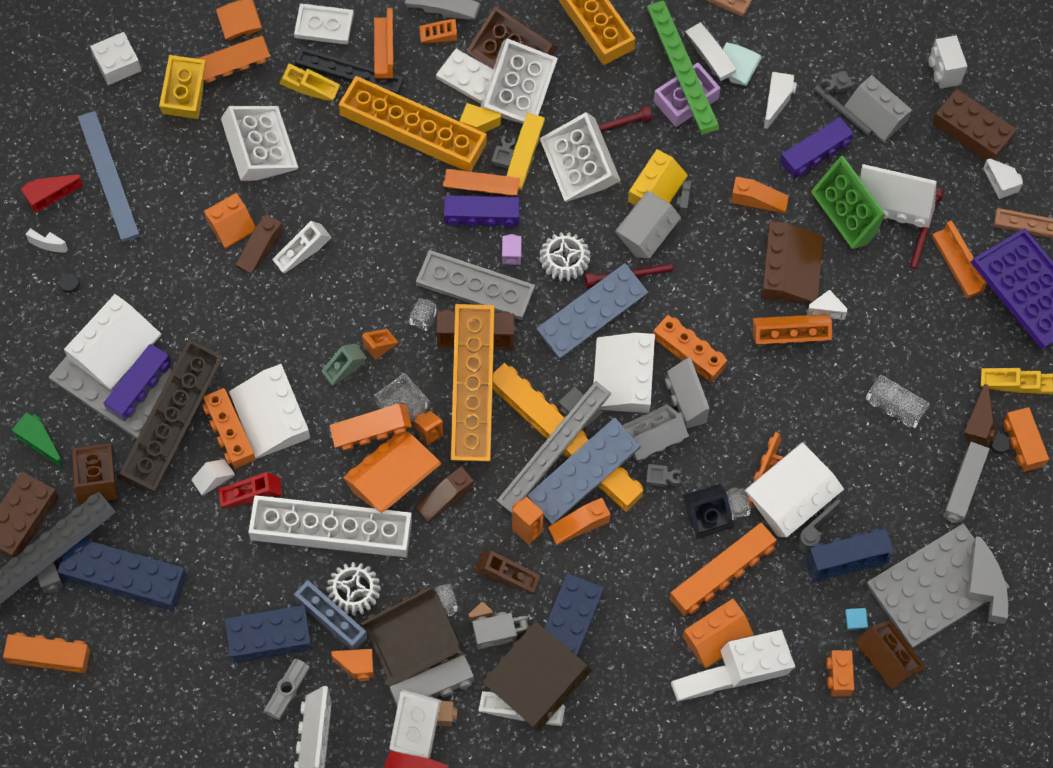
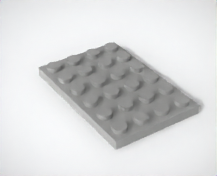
M67 356L52 372L49 379L137 439L172 370L168 369L166 373H162L157 385L148 391L146 399L138 404L133 416L128 417L125 422L108 412L103 402L112 391L70 361Z
M964 523L866 583L912 649L987 603L966 598L972 545L975 538ZM1005 581L1006 589L1008 590L1009 585Z

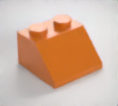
M237 193L204 211L207 223L225 249L250 236L256 228L246 206Z

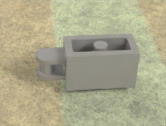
M500 612L495 614L494 617L487 618V616L476 618V621H472L477 649L517 641V635L525 633L528 627V616L513 618L512 613ZM520 624V628L515 629L514 625Z

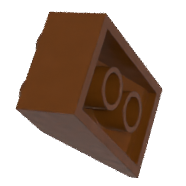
M111 443L72 448L74 488L77 503L83 504L91 495L100 492L106 501L117 499Z

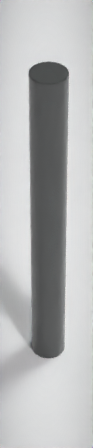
M820 85L814 88L816 93L867 136L872 133V130L834 97L830 94H824V89Z

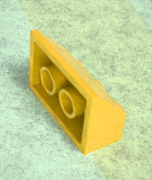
M657 149L629 190L628 202L636 205L646 191H650L670 204L688 175L673 157Z

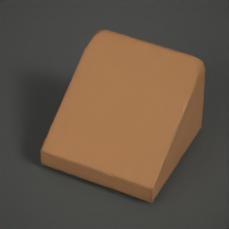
M481 602L469 613V622L472 623V621H476V618L487 616V618L493 617V611L484 602Z

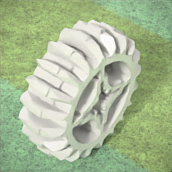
M561 232L560 237L554 234L552 239L548 238L546 243H543L542 250H540V262L543 263L542 269H547L546 274H552L553 279L558 276L560 281L566 278L568 282L570 277L576 280L577 274L582 276L583 270H587V264L590 263V251L588 250V245L583 244V238L577 240L578 236L570 237L571 234L569 232L567 236H564ZM563 252H564L565 256H567V262L565 261V258L563 257ZM576 260H579L576 264L569 267L571 263L576 262Z
M352 562V567L348 568V565L344 564V570L338 567V574H331L333 579L328 580V585L330 586L327 587V592L330 593L328 598L333 600L332 602L338 605L341 610L344 609L346 614L352 611V615L355 616L358 610L360 614H364L363 608L370 611L371 607L369 604L376 605L375 599L380 597L378 591L381 590V587L377 585L379 578H375V572H370V567H366L363 570L362 563L356 567L355 563ZM353 576L351 580L344 581V579ZM361 577L369 583L370 590L360 584ZM356 585L357 590L351 594L350 588ZM338 589L347 593V601L338 595ZM358 597L364 598L358 602H354L355 599H357Z

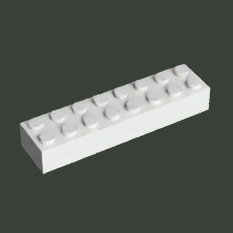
M255 495L249 536L253 541L407 558L412 514L385 510L383 513H380L373 508Z

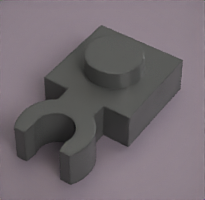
M846 71L832 74L828 79H822L819 84L820 86H827L824 94H829L833 89L836 93H840L853 87V83Z
M503 136L501 138L502 147L496 146L491 164L509 169L514 153L512 148L515 146V138H512L511 143H506V136Z
M684 181L682 196L677 198L676 208H680V216H686L691 187L690 181Z
M648 464L646 485L665 487L666 482H669L673 486H679L680 480H674L673 476H680L681 471L675 469L668 472V466Z

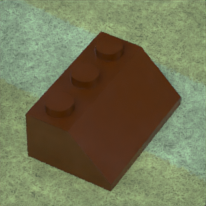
M890 620L870 627L856 640L861 652L866 654L872 666L879 671L884 682L891 689L901 686L926 668Z

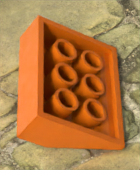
M406 431L402 434H394L392 438L381 444L371 455L365 457L358 466L352 468L343 478L354 495L380 513H383L441 465V462L413 435Z

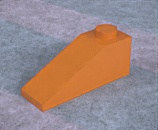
M736 177L731 203L785 214L789 196L755 180Z
M600 498L582 506L549 526L548 529L555 544L558 545L609 523L610 513L603 498Z

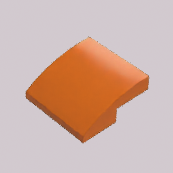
M239 0L216 9L225 39L228 42L243 34L248 37L263 29L254 0Z

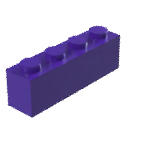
M839 117L782 153L780 164L792 178L798 175L802 176L812 166H818L826 157L830 158L839 149L848 147L852 143L853 132Z
M445 196L444 224L451 226L467 224L468 226L486 225L489 227L504 225L506 227L519 226V197Z
M149 344L103 402L106 410L124 422L128 417H132L138 404L146 399L148 391L157 385L162 373H166L170 368L171 361L169 355L154 345Z

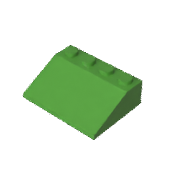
M840 156L813 188L811 193L850 247L854 249L867 245L879 230L885 212L844 156Z

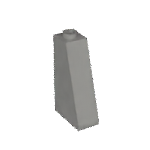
M970 442L943 515L948 521L952 523L963 522L990 448Z

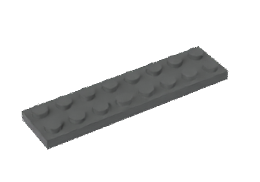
M100 492L91 495L86 502L73 509L67 517L59 520L48 532H44L38 540L25 547L24 551L11 558L0 569V604L116 513Z

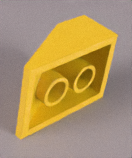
M169 55L159 105L162 114L194 119L199 118L206 60Z

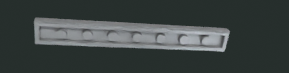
M595 381L497 501L512 513L513 505L518 500H523L527 497L610 397L611 392Z

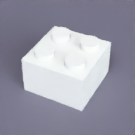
M124 32L90 46L93 57L108 85L141 71L139 60Z
M957 35L936 39L931 49V55L928 58L929 65L934 70L935 82H938L940 89L961 85L967 64Z

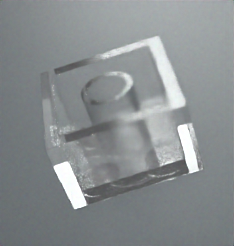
M405 373L374 395L375 404L379 409L398 403L407 405L411 422L419 414L429 409V400Z

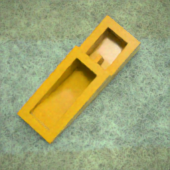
M288 64L279 83L302 94L329 101L334 100L340 84L309 69L304 71L291 64Z

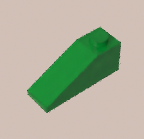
M26 412L12 429L14 436L59 467H62L61 458L42 424V419L35 414L31 416Z

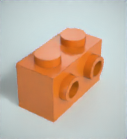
M831 651L830 656L826 658V667L830 671V677L827 678V686L831 690V696H851L854 691L852 651Z

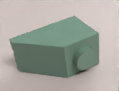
M357 344L341 346L322 369V373L331 385H335L357 371L367 357Z

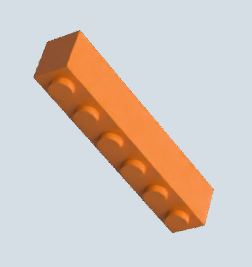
M762 523L758 524L670 592L669 599L684 616L688 613H695L700 608L699 605L705 601L707 603L715 596L714 593L719 589L723 591L730 585L729 581L734 577L738 579L745 573L747 567H754L760 561L759 558L764 554L767 556L775 550V537Z

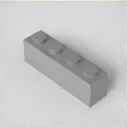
M462 655L390 686V692L398 707L402 690L434 699L439 696L447 697L453 693V690L458 688L465 689L471 686L472 682H474V676L465 656Z

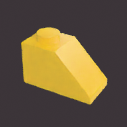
M467 103L459 122L484 133L501 125V114Z

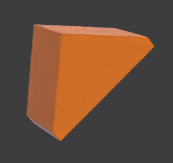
M388 329L367 332L362 335L363 346L375 360L398 344V341Z

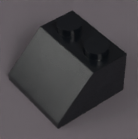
M720 484L683 495L686 512L697 539L734 527L728 496Z

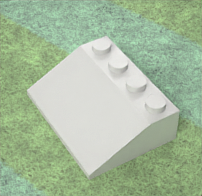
M506 39L502 42L481 108L500 113L501 118L519 123H524L527 113L539 115L557 58L513 40Z
M229 106L221 117V121L241 181L260 180L298 169L278 106Z
M587 112L540 138L565 202L604 190L621 181L596 119Z
M862 165L860 180L885 212L883 219L889 218L900 223L906 222L917 227L929 228L935 209L937 181Z
M114 294L66 346L64 351L70 361L112 391L149 344L153 345L159 339L161 333L130 304Z
M629 333L597 338L594 382L597 381L611 392L610 397L600 407V410L649 413L655 334Z
M282 364L263 370L229 391L256 459L310 439L309 430Z
M801 443L744 491L777 537H788L844 490L835 475L804 443Z
M323 686L306 695L305 702L301 704V714H304L303 722H299V734L302 735L301 742L297 741L296 754H299V762L295 761L294 768H325L332 704L328 686Z

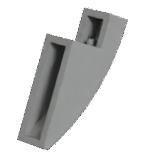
M976 536L972 545L966 598L990 602L988 621L1004 624L1008 619V596L1004 577L989 547L981 537Z

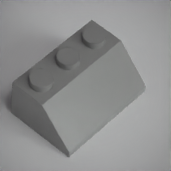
M872 75L857 88L844 106L872 130V133L882 142H885L909 120L912 111Z
M646 191L615 232L635 257L650 258L681 217L671 204L652 192Z
M691 357L668 370L666 379H664L667 390L670 389L672 396H670L672 405L677 407L678 414L682 416L686 429L707 423L710 409Z
M668 404L622 425L641 446L632 455L636 460L646 459L650 454L663 451L667 446L680 443L684 438L689 437L682 416Z

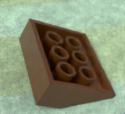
M495 6L466 52L493 69L502 42L506 39L513 40L551 56L554 55L558 47L504 10Z
M770 221L767 232L761 298L811 304L818 299L823 248L822 235L789 223Z

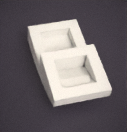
M30 228L26 233L28 241L39 248L53 252H66L68 250L65 241L51 232L46 237H43Z

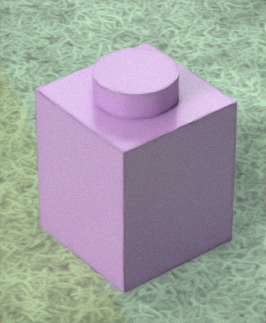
M514 234L503 236L502 264L521 265V236Z

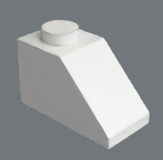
M992 159L986 160L983 169L999 199L1020 191L1023 180L1021 175L1017 174L1015 168Z

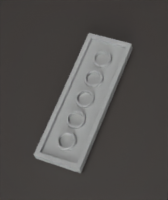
M431 250L428 251L416 280V285L475 305H494L496 312L507 311L514 313V318L523 320L535 289L534 284Z

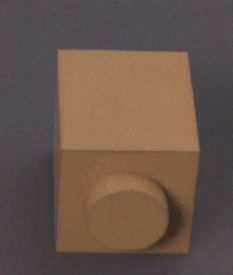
M441 701L436 726L452 727L453 720H457V708H454L452 701Z

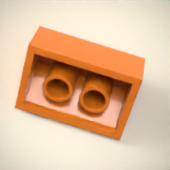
M731 599L685 629L682 637L703 667L707 669L723 658L720 650L728 642L752 637L754 634L745 614L735 600Z

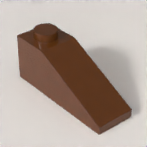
M265 214L253 231L236 266L252 275L283 234L282 223Z
M987 384L983 386L964 432L967 442H973L985 447L990 446L991 441L995 440L997 434L991 394Z
M461 466L446 477L416 507V510L429 523L474 489V480Z
M493 551L481 553L474 572L490 580L532 594L535 593L540 578L539 574Z

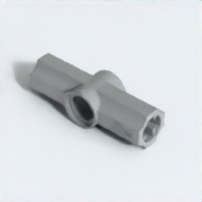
M294 658L283 679L278 682L277 689L264 710L270 717L280 720L290 701L296 696L297 689L310 669L305 662ZM283 687H292V690L290 692H282Z

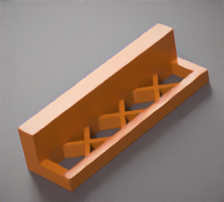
M387 8V18H374V78H393L392 8Z
M446 169L443 187L518 197L520 178Z
M951 220L946 223L943 230L932 234V239L968 299L984 292L987 282L970 263L974 257Z

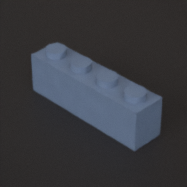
M307 580L294 594L296 602L300 606L305 605L306 611L350 650H357L367 639L366 631L310 581Z

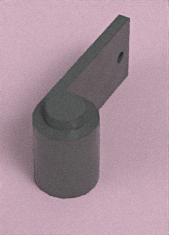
M839 499L833 504L829 502L822 509L824 512L801 532L798 540L800 551L808 554L810 548L819 543L820 534L816 529L838 510L841 503Z

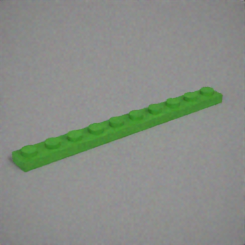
M664 0L647 5L648 13L701 135L719 130L718 122Z

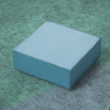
M866 608L845 610L847 630L868 628Z

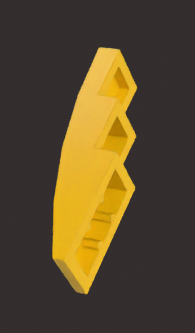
M531 113L526 115L507 173L508 177L520 178V190L524 186L539 141V135L545 122L544 117Z
M982 368V388L984 384H987L989 389L1000 391L1053 394V374H1041V371H1021V368Z

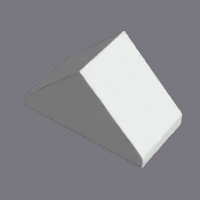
M828 290L809 305L807 315L828 314L831 319L845 320L847 308L831 290Z
M225 459L206 462L192 478V482L203 496L234 477L235 474Z

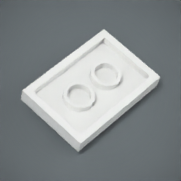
M300 4L294 38L348 45L354 12L349 9Z
M455 49L436 74V79L482 104L493 69Z
M402 690L400 692L389 749L430 759L441 700Z

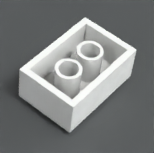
M782 630L730 641L720 650L733 688L785 676L795 668Z

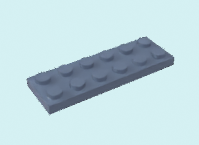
M624 263L536 328V331L557 358L561 359L646 296L648 291L626 263Z
M613 418L527 496L544 512L543 514L551 524H554L637 452L641 446L616 418Z

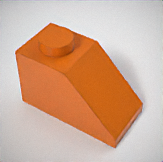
M431 411L426 414L421 413L415 418L414 428L426 445L443 436L442 420Z
M372 649L332 651L333 661L353 679L368 681L369 678H374Z

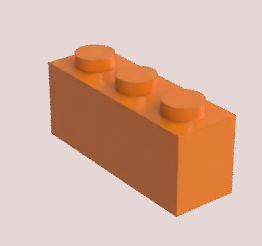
M1030 408L1007 413L1003 420V427L1010 435V445L1016 451L1017 464L1022 467L1023 472L1046 466L1049 457Z
M525 497L523 500H518L512 507V530L530 545L543 532L544 512L528 497Z

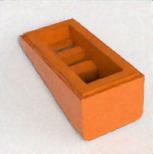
M455 19L420 26L421 43L457 41ZM425 31H429L428 37H426Z

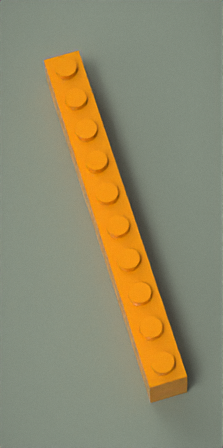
M504 363L493 373L492 389L548 439L566 416L563 417L554 404H549L541 392H536L531 388L532 386L528 380L520 378L512 366L508 367ZM581 430L562 454L570 458L589 441L586 438V434ZM618 467L598 485L625 512L643 496L642 485L637 480L633 481L629 477L628 472L622 467Z

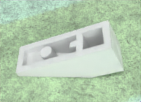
M772 72L764 128L768 129L789 102L791 93H795L797 83L793 82L794 75Z
M310 221L272 260L283 273H286L319 251L332 237L321 224Z

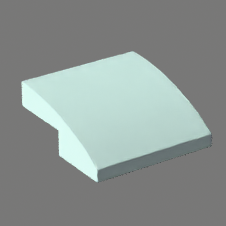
M726 42L723 51L736 68V73L728 78L731 83L747 86L762 57L749 49Z

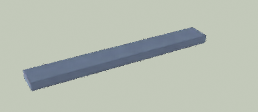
M96 111L78 116L121 241L125 242L140 237Z

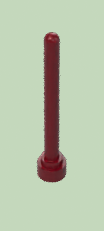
M649 106L642 107L638 113L600 124L598 127L602 132L638 120L647 122L652 120V113Z
M936 188L935 207L942 200L944 193L939 188ZM921 227L910 264L912 269L918 267L928 234V227Z
M665 264L631 271L638 277L669 272L674 269V266L672 264ZM593 273L585 274L586 288H592L609 274L598 276Z

